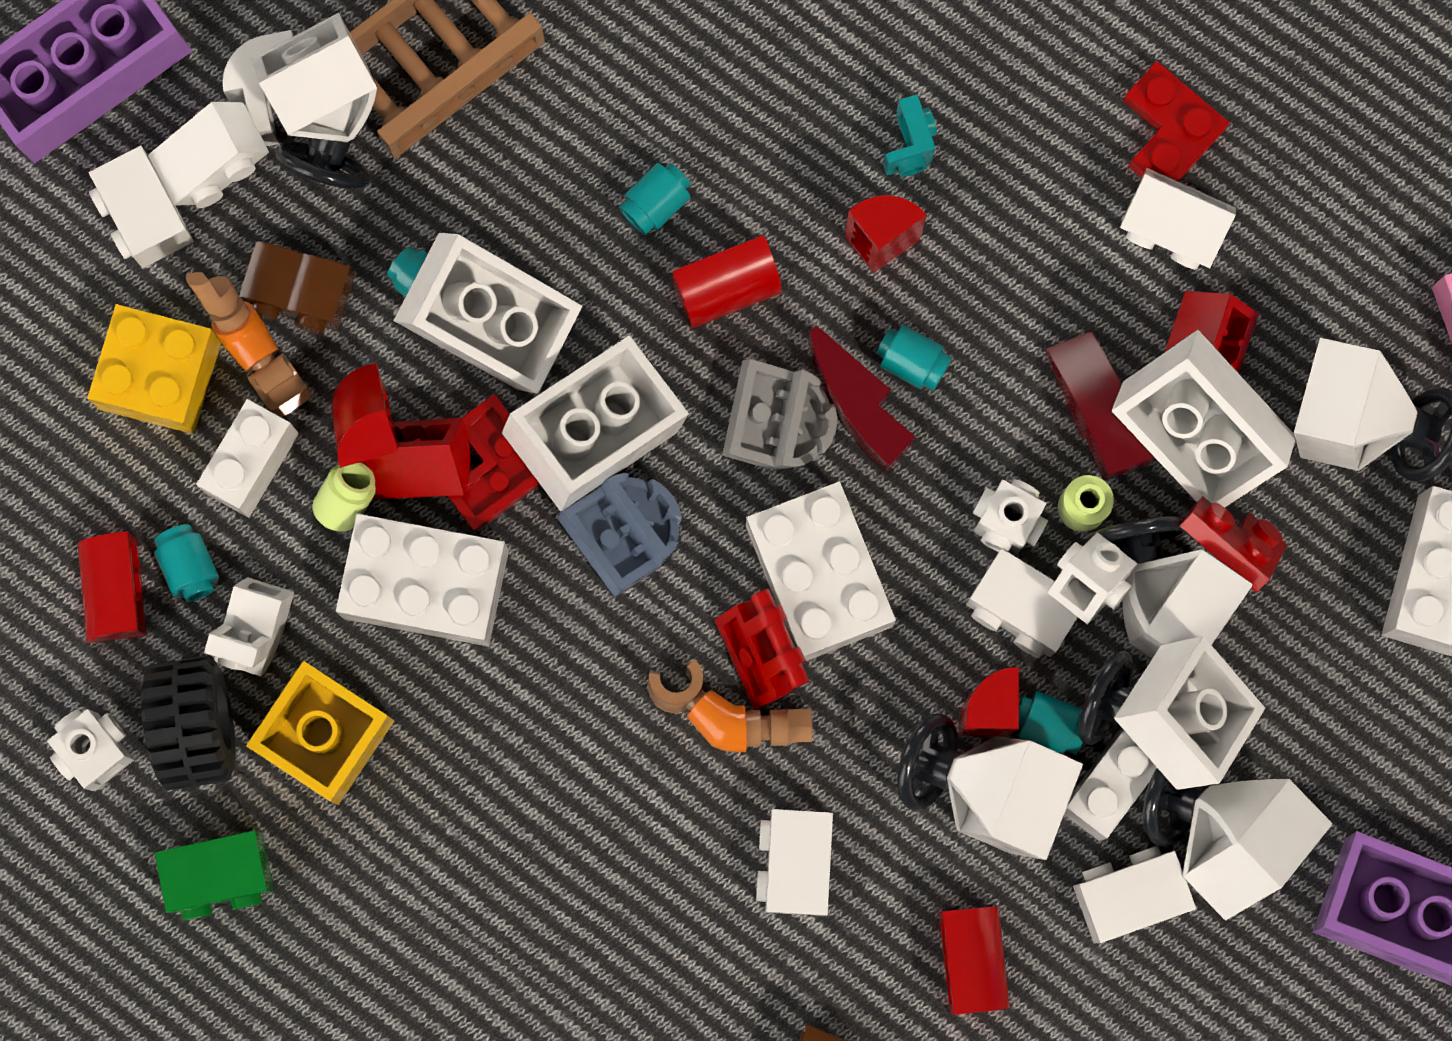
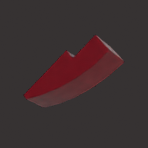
M816 325L810 332L808 344L815 370L822 381L825 394L830 404H835L837 416L844 428L862 451L887 474L913 445L915 436L882 408L889 398L891 389Z
M1088 332L1046 348L1045 352L1082 440L1086 439L1102 479L1106 481L1150 464L1155 457L1112 412L1122 384L1093 333Z

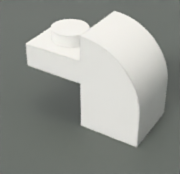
M291 30L268 34L247 41L232 54L223 74V92L228 101L244 103L266 146L279 143L271 104L259 85L252 58L294 37Z
M249 577L233 587L224 624L209 633L204 653L215 656L214 660L227 668L262 676L270 665L279 645L294 592Z

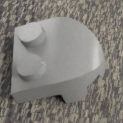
M753 359L743 360L722 456L768 469L781 470L805 465L819 454L824 453L831 445L835 436L837 410L835 404H830L827 395L821 388L822 381L805 370L793 372Z

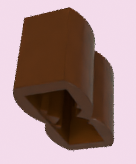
M256 241L239 297L243 301L252 304L261 319L275 322L278 315L296 319V327L311 333L323 334L325 328L339 329L355 274L347 265L313 255L302 254L281 246Z

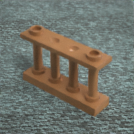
M391 0L350 32L362 55L381 41L421 89L420 98L405 109L404 106L398 107L373 78L377 86V92L372 107L383 119L381 123L383 127L377 133L382 145L394 160L545 43L543 28L531 13H528L521 20L518 18L512 19L497 0H471L497 31L496 39L483 49L480 47L474 48L434 0ZM417 12L422 15L459 60V68L445 79L442 77L436 78L396 30V28Z

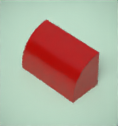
M891 195L875 196L860 202L849 210L844 237L874 274L920 240L927 214L919 206L902 197Z
M765 235L673 271V286L691 329L782 293L779 274Z
M1185 291L1165 352L1196 330H1199L1239 374L1259 313L1232 294Z
M377 362L362 366L349 373L339 383L332 397L331 413L340 468L398 452L390 403Z
M464 418L393 422L398 452L361 462L373 472L375 477L376 490L373 499L464 495L470 473V445Z
M128 531L94 536L80 541L77 546L87 643L147 636L138 539Z
M1019 667L1006 668L991 674L972 691L960 711L958 736L1008 737L1019 729Z
M999 906L939 912L949 1013L958 1015L1010 1008Z

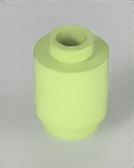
M361 462L342 468L339 465L332 468L312 503L316 519L323 526L334 531L345 532L353 529L356 514L363 515L375 495L376 488L373 472Z
M1085 475L1074 479L1059 498L1058 513L1061 520L1067 527L1078 532H1088L1096 529L1112 511L1114 504L1112 490L1104 480L1096 476ZM1080 495L1089 497L1094 502L1095 507H1084L1080 501Z

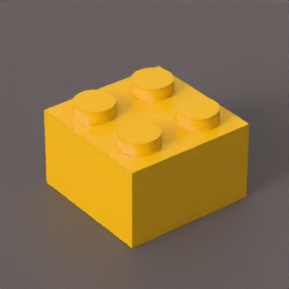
M116 304L87 399L102 411L194 434L221 342L210 328Z
M303 661L246 746L328 801L339 805L394 723V720Z

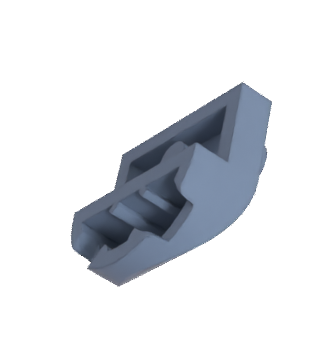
M622 473L607 478L598 489L561 511L557 519L614 597L655 572L670 556L679 543V524L682 516L673 495L658 481L651 479L646 482L638 478L629 477L628 473Z

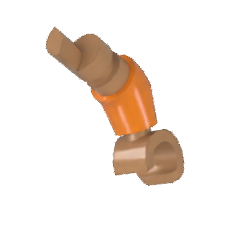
M203 272L187 273L186 281L206 312L210 314L213 332L223 347L246 372L255 371L248 376V380L269 411L279 417H283L305 403L311 396L310 390L283 353L276 358L274 357L279 349L253 305L243 301L238 296L237 290L225 276H217L208 280Z
M696 659L687 666L686 675L691 685L682 692L675 693L665 689L661 684V673L653 670L649 672L647 688L649 697L655 706L670 713H680L689 710L687 718L712 747L728 752H746L747 747L761 746V741L769 740L770 746H788L789 743L812 742V709L769 710V716H761L760 710L745 711V705H733L713 690L707 693L702 690L703 673Z

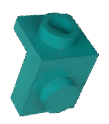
M918 94L898 101L896 117L906 147L886 154L883 165L886 175L899 172L900 177L912 176L924 171L927 168V163L933 160L936 148L932 136L937 135V128L931 109L929 107L922 109Z

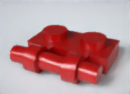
M769 589L752 595L751 600L735 605L715 619L754 710L770 705L792 692L793 689L810 682L802 665L806 661L800 647H794L784 624L788 620L782 605L776 606Z

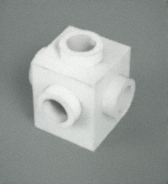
M1002 479L996 491L986 487L975 507L973 514L981 519L974 532L982 536L981 542L997 552L1002 548L1007 552L1010 551L1017 555L1025 543L1035 546L1048 522L1047 519L1040 516L1047 503L1038 499L1039 491L1029 484L1014 479L1010 484ZM1008 506L1021 513V519L1018 521L1008 520L1004 514V508Z
M1097 532L1083 547L1075 542L1067 550L1057 565L1062 569V572L1048 591V594L1088 624L1106 604L1114 610L1132 588V585L1126 579L1137 563Z
M89 709L83 713L80 710H75L55 725L54 729L58 733L47 740L56 752L50 759L58 771L69 781L75 777L84 789L91 791L99 789L135 760L120 741L126 736L125 732L109 713L101 717L99 713ZM90 742V748L86 752V746Z

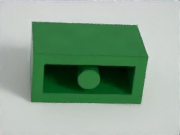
M254 830L155 852L166 913H181L182 921L213 915L211 906L231 902L232 910L263 904L262 894L274 892L262 832Z

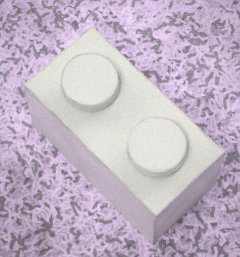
M211 102L154 149L148 157L174 206L196 205L197 208H204L219 201L223 197L222 190L232 182L240 181L251 175L256 169L254 164L267 155L269 151L243 102Z
M142 146L88 172L96 188L89 191V194L101 216L105 217L110 214L118 230L112 232L111 236L124 259L132 256L143 269L195 242Z
M1147 168L1124 215L1120 228L1128 231L1126 238L1141 247L1152 250L1154 245L1157 244L1172 251L1173 253L1170 258L1185 267L1197 270L1199 264L1210 268L1236 216V208Z
M247 399L196 485L208 496L249 518L299 433L290 422Z
M1002 548L966 603L968 607L974 610L971 615L973 619L993 631H997L999 627L1004 628L1017 636L1014 641L1016 646L1037 658H1040L1042 653L1049 657L1055 654L1077 619L1075 614L1048 594V591L1055 582L1054 580Z
M1124 729L1119 730L1079 782L1071 794L1064 813L1065 816L1098 841L1107 839L1150 782L1157 768Z
M772 809L771 819L761 820L759 850L769 851L768 871H758L756 901L766 902L765 913L828 915L833 813Z
M1154 846L1129 855L1133 865L1114 871L1110 862L1082 872L1085 882L1074 885L1073 888L1094 943H1103L1196 909L1175 851L1161 854L1159 847Z

